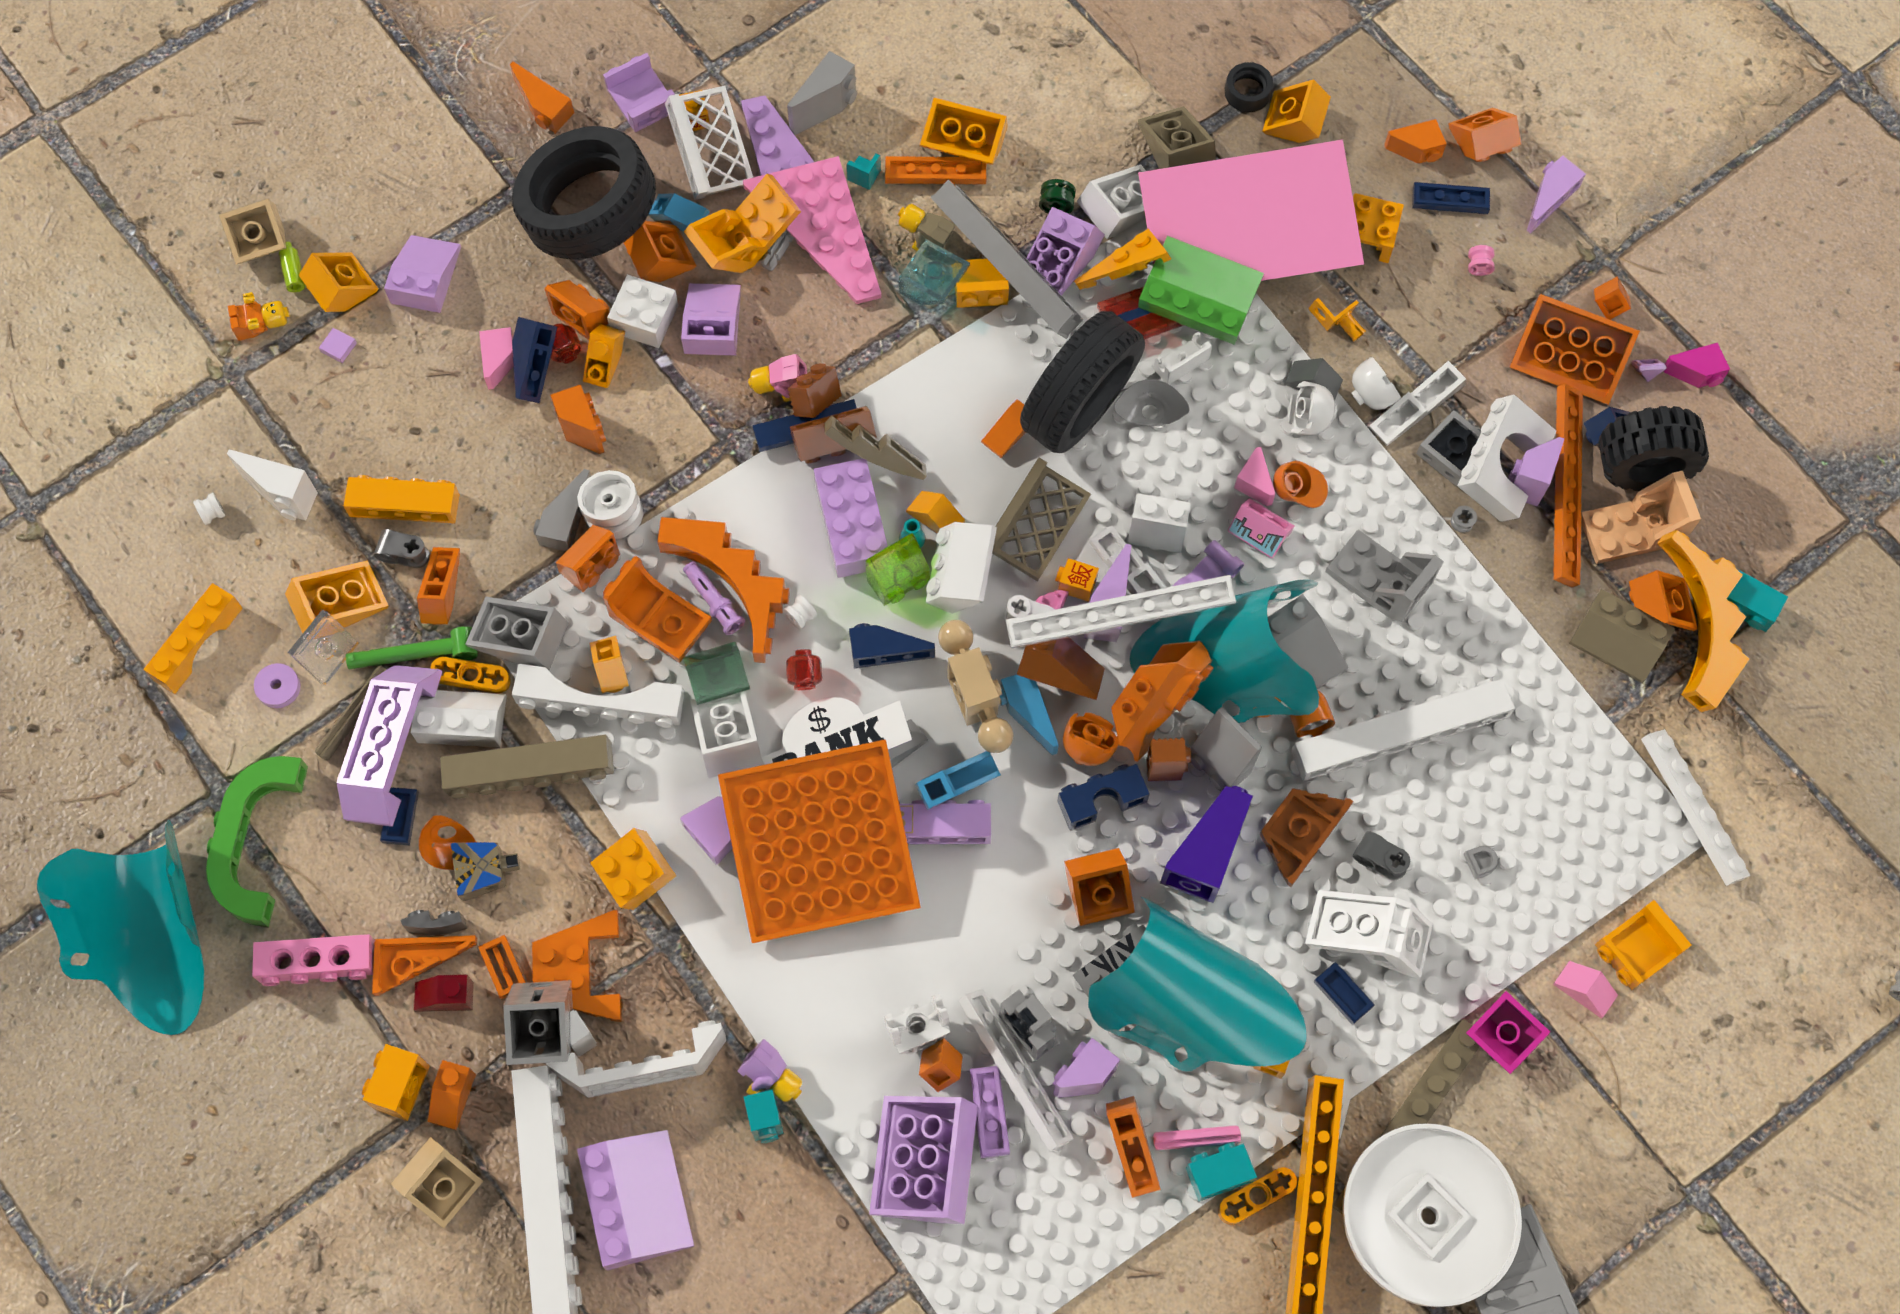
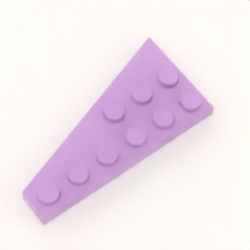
M765 95L741 101L760 175L814 162Z

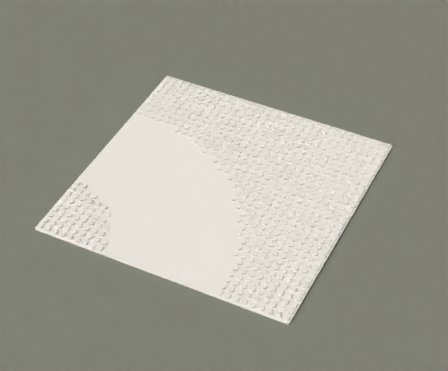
M1146 218L1101 244L1093 259L1078 277L1110 256L1116 249L1121 248L1134 239L1137 234L1147 230ZM1153 261L1149 262L1147 269L1134 271L1129 275L1111 280L1109 276L1096 280L1097 285L1079 290L1073 281L1062 294V297L1084 320L1068 335L1067 339L1058 335L1019 294L1009 300L1008 305H1001L845 400L854 399L857 408L868 407L878 440L887 433L926 465L927 477L921 480L893 472L867 461L890 553V567L841 578L837 577L815 485L814 469L862 459V457L846 449V453L843 455L832 457L831 454L820 456L821 460L806 464L805 461L800 462L794 444L758 453L640 525L630 535L617 539L616 543L620 553L619 559L612 568H607L600 575L599 581L593 587H588L582 592L560 574L517 600V602L554 607L569 623L549 670L554 677L565 685L580 692L601 696L628 694L643 689L654 682L683 686L685 699L680 725H672L668 728L660 727L655 722L644 721L643 724L629 722L628 719L618 717L616 720H607L595 714L583 717L575 715L573 711L562 710L561 713H553L543 707H535V710L556 741L605 734L611 740L614 774L606 775V778L601 780H591L589 777L581 778L620 838L633 828L647 831L676 874V877L658 890L657 894L756 1043L759 1044L765 1039L779 1052L787 1065L786 1068L791 1069L802 1079L800 1087L802 1092L795 1101L868 1211H870L884 1096L962 1097L974 1103L970 1069L996 1066L993 1057L981 1041L970 1019L965 1015L964 1009L958 1000L966 994L983 989L999 1015L1000 1004L1017 990H1020L1023 995L1029 993L1031 996L1034 994L1051 1015V1022L1056 1028L1054 1032L1056 1035L1054 1046L1036 1061H1034L1005 1023L1004 1025L1074 1139L1068 1144L1050 1152L1042 1142L1039 1133L1025 1114L1024 1108L1016 1095L1011 1091L1007 1080L999 1069L1010 1155L981 1159L977 1125H975L965 1223H934L871 1215L936 1314H1053L1214 1198L1211 1197L1198 1202L1186 1167L1189 1163H1192L1191 1157L1207 1152L1208 1156L1219 1153L1218 1148L1223 1145L1156 1150L1153 1143L1154 1133L1238 1126L1241 1132V1142L1235 1145L1238 1146L1244 1143L1253 1168H1256L1303 1134L1308 1079L1314 1075L1344 1079L1343 1105L1350 1090L1349 1100L1703 846L1673 795L1339 393L1337 394L1335 399V406L1337 407L1336 418L1324 432L1316 435H1301L1291 431V429H1294V423H1288V407L1292 394H1298L1299 390L1284 384L1294 361L1308 360L1310 358L1257 294L1253 299L1235 345L1154 313L1128 321L1127 323L1144 337L1145 349L1142 357L1112 405L1093 428L1068 451L1053 453L1028 433H1025L1002 458L981 443V440L1016 399L1025 405L1033 387L1049 363L1087 320L1101 311H1111L1119 315L1139 308V298L1153 268ZM1198 332L1201 333L1200 340L1203 344L1207 341L1210 342L1212 349L1209 360L1170 384L1189 404L1190 411L1188 414L1170 424L1145 426L1130 423L1115 412L1116 401L1131 385L1146 379L1163 381L1152 368L1156 358L1159 356L1165 357L1192 340L1193 335ZM1154 405L1143 407L1142 415L1146 419H1154L1158 416V409ZM1261 447L1272 485L1273 476L1282 464L1300 461L1319 470L1324 475L1328 485V494L1321 506L1308 508L1297 502L1283 500L1275 492L1272 505L1265 506L1236 490L1234 486L1237 476L1255 448ZM1038 457L1048 462L1047 467L1091 493V496L1038 582L992 554L984 601L982 603L953 614L926 603V587L931 577V561L935 555L937 533L918 521L926 536L923 547L916 551H909L904 549L899 542V535L904 527V523L908 519H915L906 513V510L921 491L944 494L965 519L964 523L996 526ZM1046 476L1043 480L1045 492L1058 490L1056 481ZM1038 488V490L1036 491L1035 494H1039V493H1040L1039 488ZM1074 492L1065 493L1068 506L1078 505L1082 500V497ZM1137 493L1191 503L1181 553L1132 545L1142 561L1149 563L1166 588L1172 587L1179 579L1187 576L1207 556L1204 550L1213 540H1216L1233 557L1237 556L1244 562L1243 568L1231 579L1235 595L1295 580H1314L1318 582L1316 587L1302 594L1320 615L1349 667L1346 671L1317 689L1327 699L1335 720L1333 727L1345 728L1354 720L1363 718L1364 721L1373 719L1376 714L1387 710L1393 713L1409 703L1415 702L1416 705L1425 703L1426 699L1434 695L1448 696L1451 695L1452 691L1460 687L1466 686L1467 689L1477 687L1479 682L1486 679H1492L1493 681L1503 679L1515 707L1509 718L1304 782L1291 753L1299 737L1295 734L1289 715H1271L1264 718L1256 716L1246 722L1238 723L1262 748L1252 773L1238 785V787L1247 790L1248 794L1253 795L1214 903L1160 884L1167 862L1222 792V790L1219 791L1212 785L1209 780L1210 777L1204 770L1200 771L1192 763H1188V772H1184L1182 780L1148 781L1146 762L1148 752L1137 762L1134 761V756L1127 747L1119 745L1116 752L1106 763L1098 766H1085L1077 764L1068 755L1063 746L1065 727L1071 716L1075 713H1078L1077 717L1084 716L1086 712L1101 716L1114 726L1112 731L1117 736L1111 707L1135 674L1129 660L1130 652L1135 642L1142 633L1157 623L1156 620L1122 626L1117 642L1085 639V634L1070 637L1102 665L1105 670L1097 700L1037 682L1059 744L1057 754L1051 755L1008 713L1006 705H998V715L996 716L1006 720L1013 730V741L1009 748L1000 753H991L1001 776L951 799L956 801L957 804H968L970 800H983L985 803H991V844H908L921 906L919 909L752 943L733 848L719 864L715 865L685 830L680 820L683 815L715 797H722L718 776L708 778L690 700L744 687L761 757L783 749L782 736L788 722L798 711L810 703L825 698H844L854 702L860 708L863 715H866L900 700L906 721L912 719L927 737L928 742L892 768L898 800L900 804H912V801L922 800L915 786L917 782L986 751L978 741V730L982 724L981 721L966 725L947 678L948 658L954 655L945 652L939 644L938 634L941 627L951 620H961L967 623L973 632V643L969 649L972 650L979 647L982 656H988L992 670L989 671L992 680L997 679L999 685L1001 679L1016 675L1026 646L1011 649L1007 625L1004 619L1008 600L1015 595H1022L1036 601L1041 595L1043 596L1058 590L1059 582L1055 581L1060 566L1065 567L1068 558L1099 568L1093 594L1109 568L1089 542L1093 537L1113 525L1124 542L1128 543ZM1060 495L1047 497L1050 510L1063 507ZM1042 498L1030 501L1032 513L1045 511ZM1249 498L1295 526L1273 558L1268 557L1228 532V528L1241 505ZM1026 509L1022 515H1027ZM1075 510L1070 511L1071 516L1073 515ZM1065 512L1052 515L1055 527L1066 526ZM1047 516L1034 518L1037 531L1050 529ZM661 517L725 522L727 532L732 534L730 548L755 550L756 560L761 562L759 576L784 578L785 588H790L789 603L784 604L783 609L788 605L794 604L795 598L801 595L813 606L817 616L814 619H808L805 622V626L799 630L788 620L784 612L776 613L775 628H770L769 638L773 639L771 654H766L765 663L754 662L752 653V624L742 601L723 578L696 562L723 598L730 599L733 609L739 616H743L745 619V624L742 628L731 635H726L723 632L724 627L718 619L710 615V606L683 572V568L693 560L674 554L660 553L657 541ZM1029 519L1016 523L1019 535L1032 532ZM1013 530L1008 537L1014 536ZM1357 530L1363 532L1399 559L1406 552L1436 555L1444 561L1432 585L1402 622L1388 618L1325 572L1329 564ZM1056 532L1057 537H1059L1061 532ZM1052 534L1038 536L1042 549L1053 547ZM1034 537L1020 539L1023 552L1037 550ZM1016 541L1005 542L1001 547V550L1009 555L1019 554ZM1048 553L1043 554L1044 559L1047 557ZM634 556L641 559L644 568L659 583L712 618V622L680 663L609 617L603 600V591L609 582H614L620 575V569L627 560L631 561ZM1039 556L1025 557L1027 566L1037 572L1041 566ZM702 583V586L704 587V589H705V590H708V588L706 587V585H705L704 583ZM1126 589V596L1131 595L1130 592ZM1291 591L1278 593L1275 599L1288 598L1291 595ZM1068 595L1063 608L1090 603V600L1087 602ZM1297 597L1290 600L1268 603L1267 616H1270ZM1016 608L1014 613L1019 614L1021 610ZM867 623L870 626L879 625L935 643V658L854 669L849 628ZM616 636L629 686L616 693H602L593 665L590 642ZM502 659L515 678L518 664ZM1193 700L1188 701L1180 712L1176 710L1156 729L1153 738L1156 741L1159 738L1161 740L1164 738L1167 740L1170 738L1173 740L1175 738L1179 740L1184 738L1185 746H1190L1191 749V746L1213 718L1214 714L1200 703ZM1227 700L1222 704V707L1232 716L1240 712V708L1231 700ZM1328 719L1308 724L1301 731L1317 728L1327 723ZM1123 764H1128L1129 766L1137 764L1150 793L1148 802L1121 811L1118 802L1114 798L1100 796L1093 802L1098 813L1096 822L1072 831L1069 830L1057 802L1058 793L1061 792L1063 787L1076 783L1077 786L1086 783L1088 778L1096 774L1108 775L1113 773L1116 767ZM1294 788L1305 790L1310 794L1322 793L1327 794L1331 798L1342 800L1349 798L1354 802L1293 886H1288L1259 834L1290 791ZM1367 831L1382 836L1388 842L1404 849L1409 854L1411 862L1406 874L1398 880L1389 879L1377 871L1361 865L1353 858L1355 850ZM1479 846L1490 847L1498 856V865L1491 874L1475 880L1463 854L1465 851ZM1119 848L1128 866L1135 913L1080 926L1068 886L1064 861ZM1395 860L1391 866L1397 868L1400 862ZM1318 890L1392 897L1412 903L1433 923L1421 978L1411 977L1373 963L1361 953L1310 948L1305 942ZM1144 897L1179 917L1188 925L1258 963L1273 976L1290 994L1301 1011L1305 1021L1307 1040L1300 1054L1289 1061L1286 1073L1282 1079L1256 1070L1252 1066L1233 1065L1217 1061L1206 1062L1193 1071L1185 1072L1171 1065L1162 1054L1149 1047L1101 1028L1092 1018L1088 1008V997L1073 977V974L1124 937L1123 931L1131 925L1137 924L1138 927L1141 925L1147 927L1150 908L1145 900L1141 898ZM1335 961L1375 1004L1354 1025L1344 1017L1313 982ZM938 993L949 1016L948 1027L951 1033L944 1038L963 1056L960 1080L940 1092H937L919 1075L923 1050L913 1054H899L884 1021V1016L889 1013L895 1018L903 1015L902 1011L910 1006L918 1005L920 1008L932 1003V996ZM914 1021L909 1026V1029L913 1033H921L926 1026L921 1021ZM1126 1025L1120 1031H1129L1137 1025ZM1093 1038L1120 1059L1117 1070L1098 1094L1057 1098L1053 1095L1055 1089L1053 1084L1054 1077L1064 1064L1068 1067L1072 1064V1054L1082 1041L1087 1044ZM1184 1047L1175 1051V1056L1179 1062L1188 1058ZM1131 1096L1135 1097L1161 1188V1190L1133 1198L1106 1111V1103Z

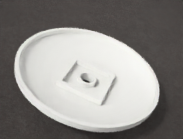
M1414 1124L1394 1129L1384 1134L1368 1146L1359 1156L1351 1169L1344 1189L1343 1223L1348 1242L1356 1259L1365 1272L1379 1286L1407 1302L1427 1307H1450L1474 1300L1492 1289L1502 1279L1517 1253L1521 1237L1522 1216L1520 1202L1513 1181L1500 1160L1485 1145L1460 1130L1438 1124ZM1424 1208H1429L1435 1213L1436 1220L1434 1224L1429 1225L1422 1220L1421 1212Z

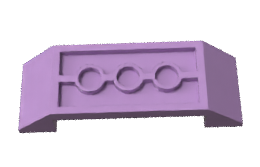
M394 665L371 679L337 780L344 820L393 827L401 800L389 793L419 698L420 696L435 697L443 672L440 669Z

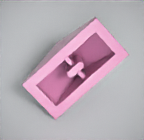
M1257 447L1237 476L1234 488L1265 506H1271L1275 497V491L1262 449Z
M1571 961L1567 963L1553 984L1601 1019L1618 996L1601 971Z

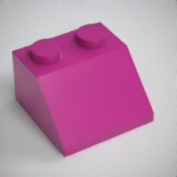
M1505 991L1466 1034L1511 1074L1550 1034V1031Z

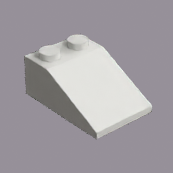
M1141 164L1090 181L1077 200V203L1097 228L1105 234L1106 239L1117 236L1145 218L1138 172H1145L1146 170Z
M228 450L227 455L241 477L280 512L281 516L289 520H296L298 518L306 521L318 492L305 470L234 450Z
M744 687L690 700L708 778L716 777L718 774L763 765Z

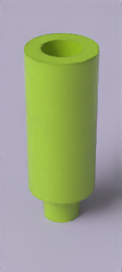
M286 242V249L279 251L286 289L293 293L300 292L305 289V284L299 277L302 268L298 251L292 248L291 242Z

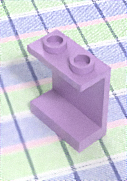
M648 53L636 56L629 62L619 67H614L603 74L607 91L634 132L668 116L665 102L670 95L675 94L672 89L668 91L665 89L653 71Z

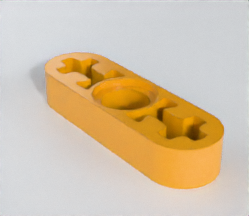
M439 657L432 662L430 669L441 670L444 668V665H447L450 671L457 672V679L454 673L445 672L439 681V684L499 694L505 692L511 684L507 670L497 665ZM469 669L478 671V676L473 681H465L463 679L464 673ZM484 671H486L485 673L488 678L493 679L500 674L503 681H498L497 685H494L491 679L484 678Z
M1286 1167L1278 1168L1226 1197L1218 1207L1220 1219L1229 1225L1238 1224L1289 1195L1297 1185L1295 1173ZM1280 1174L1283 1178L1288 1176L1290 1179L1287 1184L1288 1189H1285L1283 1186L1274 1189L1273 1193L1277 1196L1273 1198L1270 1188L1264 1181L1268 1180L1269 1186L1278 1181L1277 1175ZM1253 1188L1262 1189L1266 1195L1265 1202L1254 1204L1249 1197L1250 1190ZM1243 1195L1244 1202L1251 1211L1247 1212L1246 1206H1244L1236 1213L1237 1218H1234L1233 1215L1227 1216L1225 1214L1228 1208L1227 1203L1235 1206L1242 1202V1199L1238 1196Z

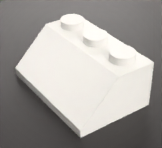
M954 522L940 528L936 536L935 555L931 561V577L926 587V603L953 614L984 601L997 527L993 525Z
M436 690L435 697L420 696L412 720L411 734L417 743L500 748L507 695Z

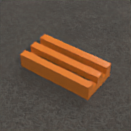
M505 934L478 946L501 1000L507 998L506 996L509 994L514 983L497 945H503L518 982L526 983ZM491 948L508 985V988L504 990L487 952Z

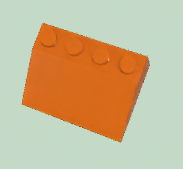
M1539 294L1509 368L1557 386L1567 384L1583 392V396L1609 405L1640 331Z

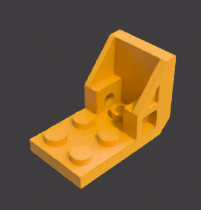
M766 174L736 211L719 210L689 224L683 232L712 269L743 273L757 264L801 213V210L774 176Z

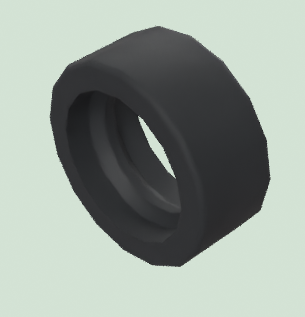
M1244 62L1236 65L1229 71L1225 83V97L1233 108L1242 112H1255L1268 104L1273 90V77L1264 66L1254 62ZM1244 78L1253 79L1262 85L1263 92L1256 96H1246L1240 94L1235 89L1234 84L1236 81Z

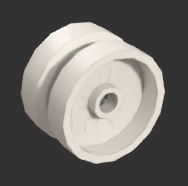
M603 471L589 477L580 487L577 496L578 506L588 528L596 525L608 529L614 534L615 540L630 535L641 524L644 515L643 507L636 487L629 476L619 471Z

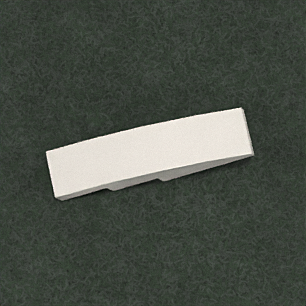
M1113 525L1093 537L1089 542L1109 569L1126 545ZM1131 546L1126 588L1130 594L1166 588L1149 563H1144Z

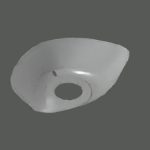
M1154 379L1138 381L1131 385L1120 395L1114 407L1115 412L1124 420L1145 426L1170 424L1181 419L1190 411L1189 404L1174 387L1166 382ZM1154 405L1158 409V416L1154 419H1146L1142 415L1143 407Z

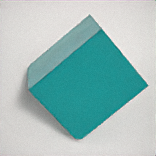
M875 153L871 161L861 156H858L855 162L848 161L846 165L847 180L870 190L881 172V155Z

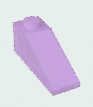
M1563 155L1556 162L1553 160L1549 162L1542 172L1545 175L1541 181L1527 228L1530 234L1580 188L1586 175Z

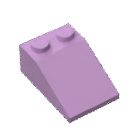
M411 235L392 264L384 290L390 303L441 313L461 245Z

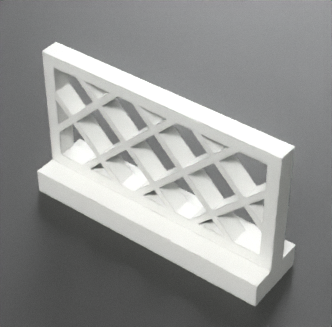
M721 86L679 96V94L668 97L665 106L694 200L705 198L706 195L744 187L743 180L738 181L730 176L734 165L744 170L747 179L753 178L726 87ZM721 94L723 101L721 110L707 103L710 96ZM693 100L701 105L696 116L686 110L684 102ZM704 107L717 115L712 125L698 118ZM719 117L730 123L731 129L728 134L714 127ZM696 122L709 130L704 140L693 133L692 128ZM711 132L725 139L720 149L706 142ZM727 141L737 146L738 154L735 159L722 152ZM703 146L716 153L711 164L701 159L700 152ZM719 156L732 163L727 174L714 167ZM710 171L724 178L721 185L710 187L707 178Z

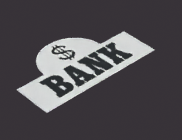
M837 697L825 698L810 703L791 718L782 736L783 749L762 757L763 765L885 739L889 750L912 740L900 700L863 715L860 708L848 699Z

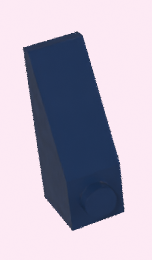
M518 317L512 340L515 394L517 399L540 403L557 326Z
M862 623L854 626V628H849L854 669L935 658V643L879 625L870 626V624Z

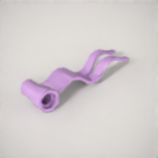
M1213 540L1204 550L1207 556L1191 573L1179 579L1173 586L1225 575H1231L1232 579L1243 568L1244 562L1237 556L1233 557L1216 540Z

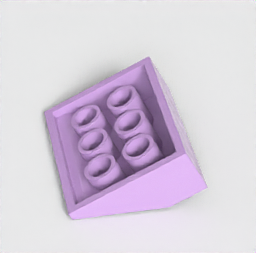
M1126 544L1092 594L1090 603L1126 596L1132 545ZM1122 627L1087 633L1084 635V638L1117 642Z
M884 1096L870 1215L934 1223H965L977 1104L962 1097Z
M668 1130L608 1140L577 1149L601 1262L607 1271L694 1247Z

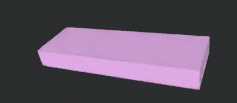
M991 1066L970 1069L973 1101L978 1105L976 1125L980 1157L982 1159L1010 1155L999 1068Z

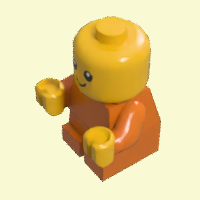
M253 292L243 294L245 304L228 306L231 329L238 341L254 338L267 331L268 328L285 326L287 324V317H290L288 307H284L281 301L268 302L261 306V304L255 301Z

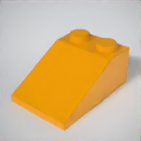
M368 560L294 577L291 579L285 592V596L305 640L332 634L389 607Z

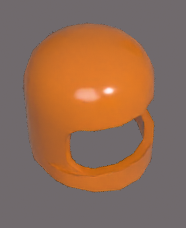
M1317 690L1319 694L1318 708L1313 713L1299 716L1289 715L1295 734L1299 738L1305 735H1312L1313 737L1322 735L1323 731L1335 725L1327 699L1319 690ZM1328 719L1327 723L1317 728L1301 731L1308 724Z

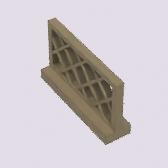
M1038 457L996 524L997 530L992 554L1037 582L1091 496V493L1047 467L1048 462ZM1046 476L1056 481L1058 490L1045 492L1043 480ZM1038 488H1039L1040 493H1039V494H1035L1036 491H1037ZM1074 492L1082 497V500L1078 505L1068 506L1065 493ZM1060 495L1063 507L1050 510L1047 497ZM1042 498L1045 511L1032 513L1030 501ZM1026 509L1027 515H1022ZM1075 510L1073 515L1071 516L1070 511ZM1065 512L1066 526L1055 527L1052 515ZM1047 516L1050 529L1037 531L1034 518ZM1029 519L1032 532L1019 535L1016 523ZM1013 530L1014 536L1008 537ZM1056 532H1061L1059 537H1057ZM1052 534L1053 547L1042 549L1038 536ZM1034 537L1037 550L1023 552L1020 539ZM1016 541L1019 554L1009 555L1002 551L1001 547L1005 542ZM1048 553L1047 557L1044 559L1043 554ZM1039 556L1041 566L1037 572L1027 566L1025 557Z

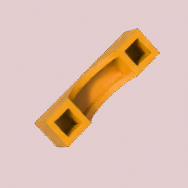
M212 583L143 670L154 682L176 694L192 674L193 660L201 645L216 631L226 630L243 609L233 595Z

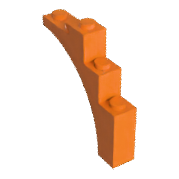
M661 517L657 541L660 553L674 554L698 562L715 572L730 585L742 601L752 624V653L754 662L765 663L766 654H771L773 639L769 638L770 628H775L776 613H783V605L789 603L790 588H785L784 578L759 576L761 562L756 560L755 550L730 548L732 534L727 532L725 522Z

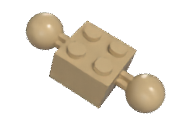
M961 620L948 621L941 627L938 640L945 652L954 655L948 658L947 678L965 723L968 726L981 721L982 724L978 730V741L982 748L991 753L1003 752L1009 748L1013 741V730L1006 720L996 716L998 715V705L1001 704L1000 695H1002V691L997 679L992 680L989 672L992 670L990 660L987 655L982 656L979 647L972 650L969 649L973 643V632L967 623Z

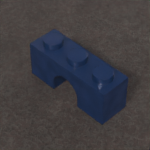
M1123 764L1116 767L1113 773L1108 775L1096 774L1088 778L1087 782L1077 786L1076 783L1063 787L1061 792L1058 793L1057 802L1069 830L1072 831L1096 822L1098 813L1093 802L1100 796L1114 798L1118 802L1121 811H1125L1148 802L1150 793L1137 764L1132 766Z

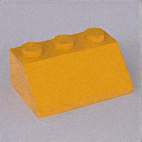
M933 98L920 146L993 165L1001 151L1008 128L1007 116Z

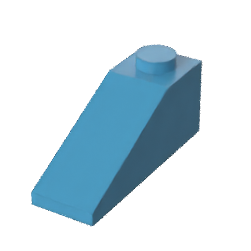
M1017 674L1001 679V706L1006 705L1008 713L1051 755L1057 754L1059 744L1037 682Z

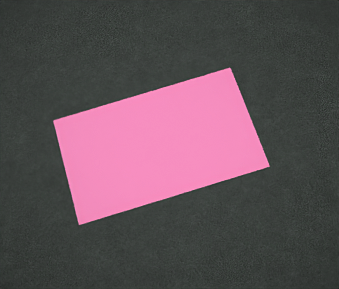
M1343 140L1138 172L1147 229L1149 228L1162 246L1167 236L1260 271L1264 273L1261 281L1364 265Z

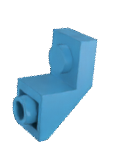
M675 193L658 194L648 216L654 221L670 220L683 232L689 224L708 216L710 211Z

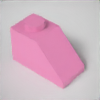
M511 327L479 331L483 375L488 390L494 389L514 367L512 349L514 335Z

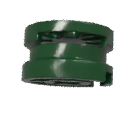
M1061 179L1045 181L1041 185L1040 209L1049 214L1052 207L1067 214L1071 213L1074 210L1075 186Z

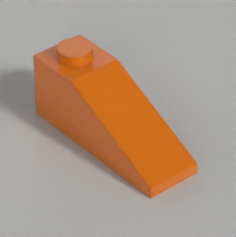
M512 61L510 68L513 78L536 123L542 129H549L556 134L574 114L571 99Z
M433 547L417 596L421 623L435 625L449 623L454 605L460 548Z
M1131 1096L1106 1103L1107 1117L1132 1198L1161 1190L1135 1097Z

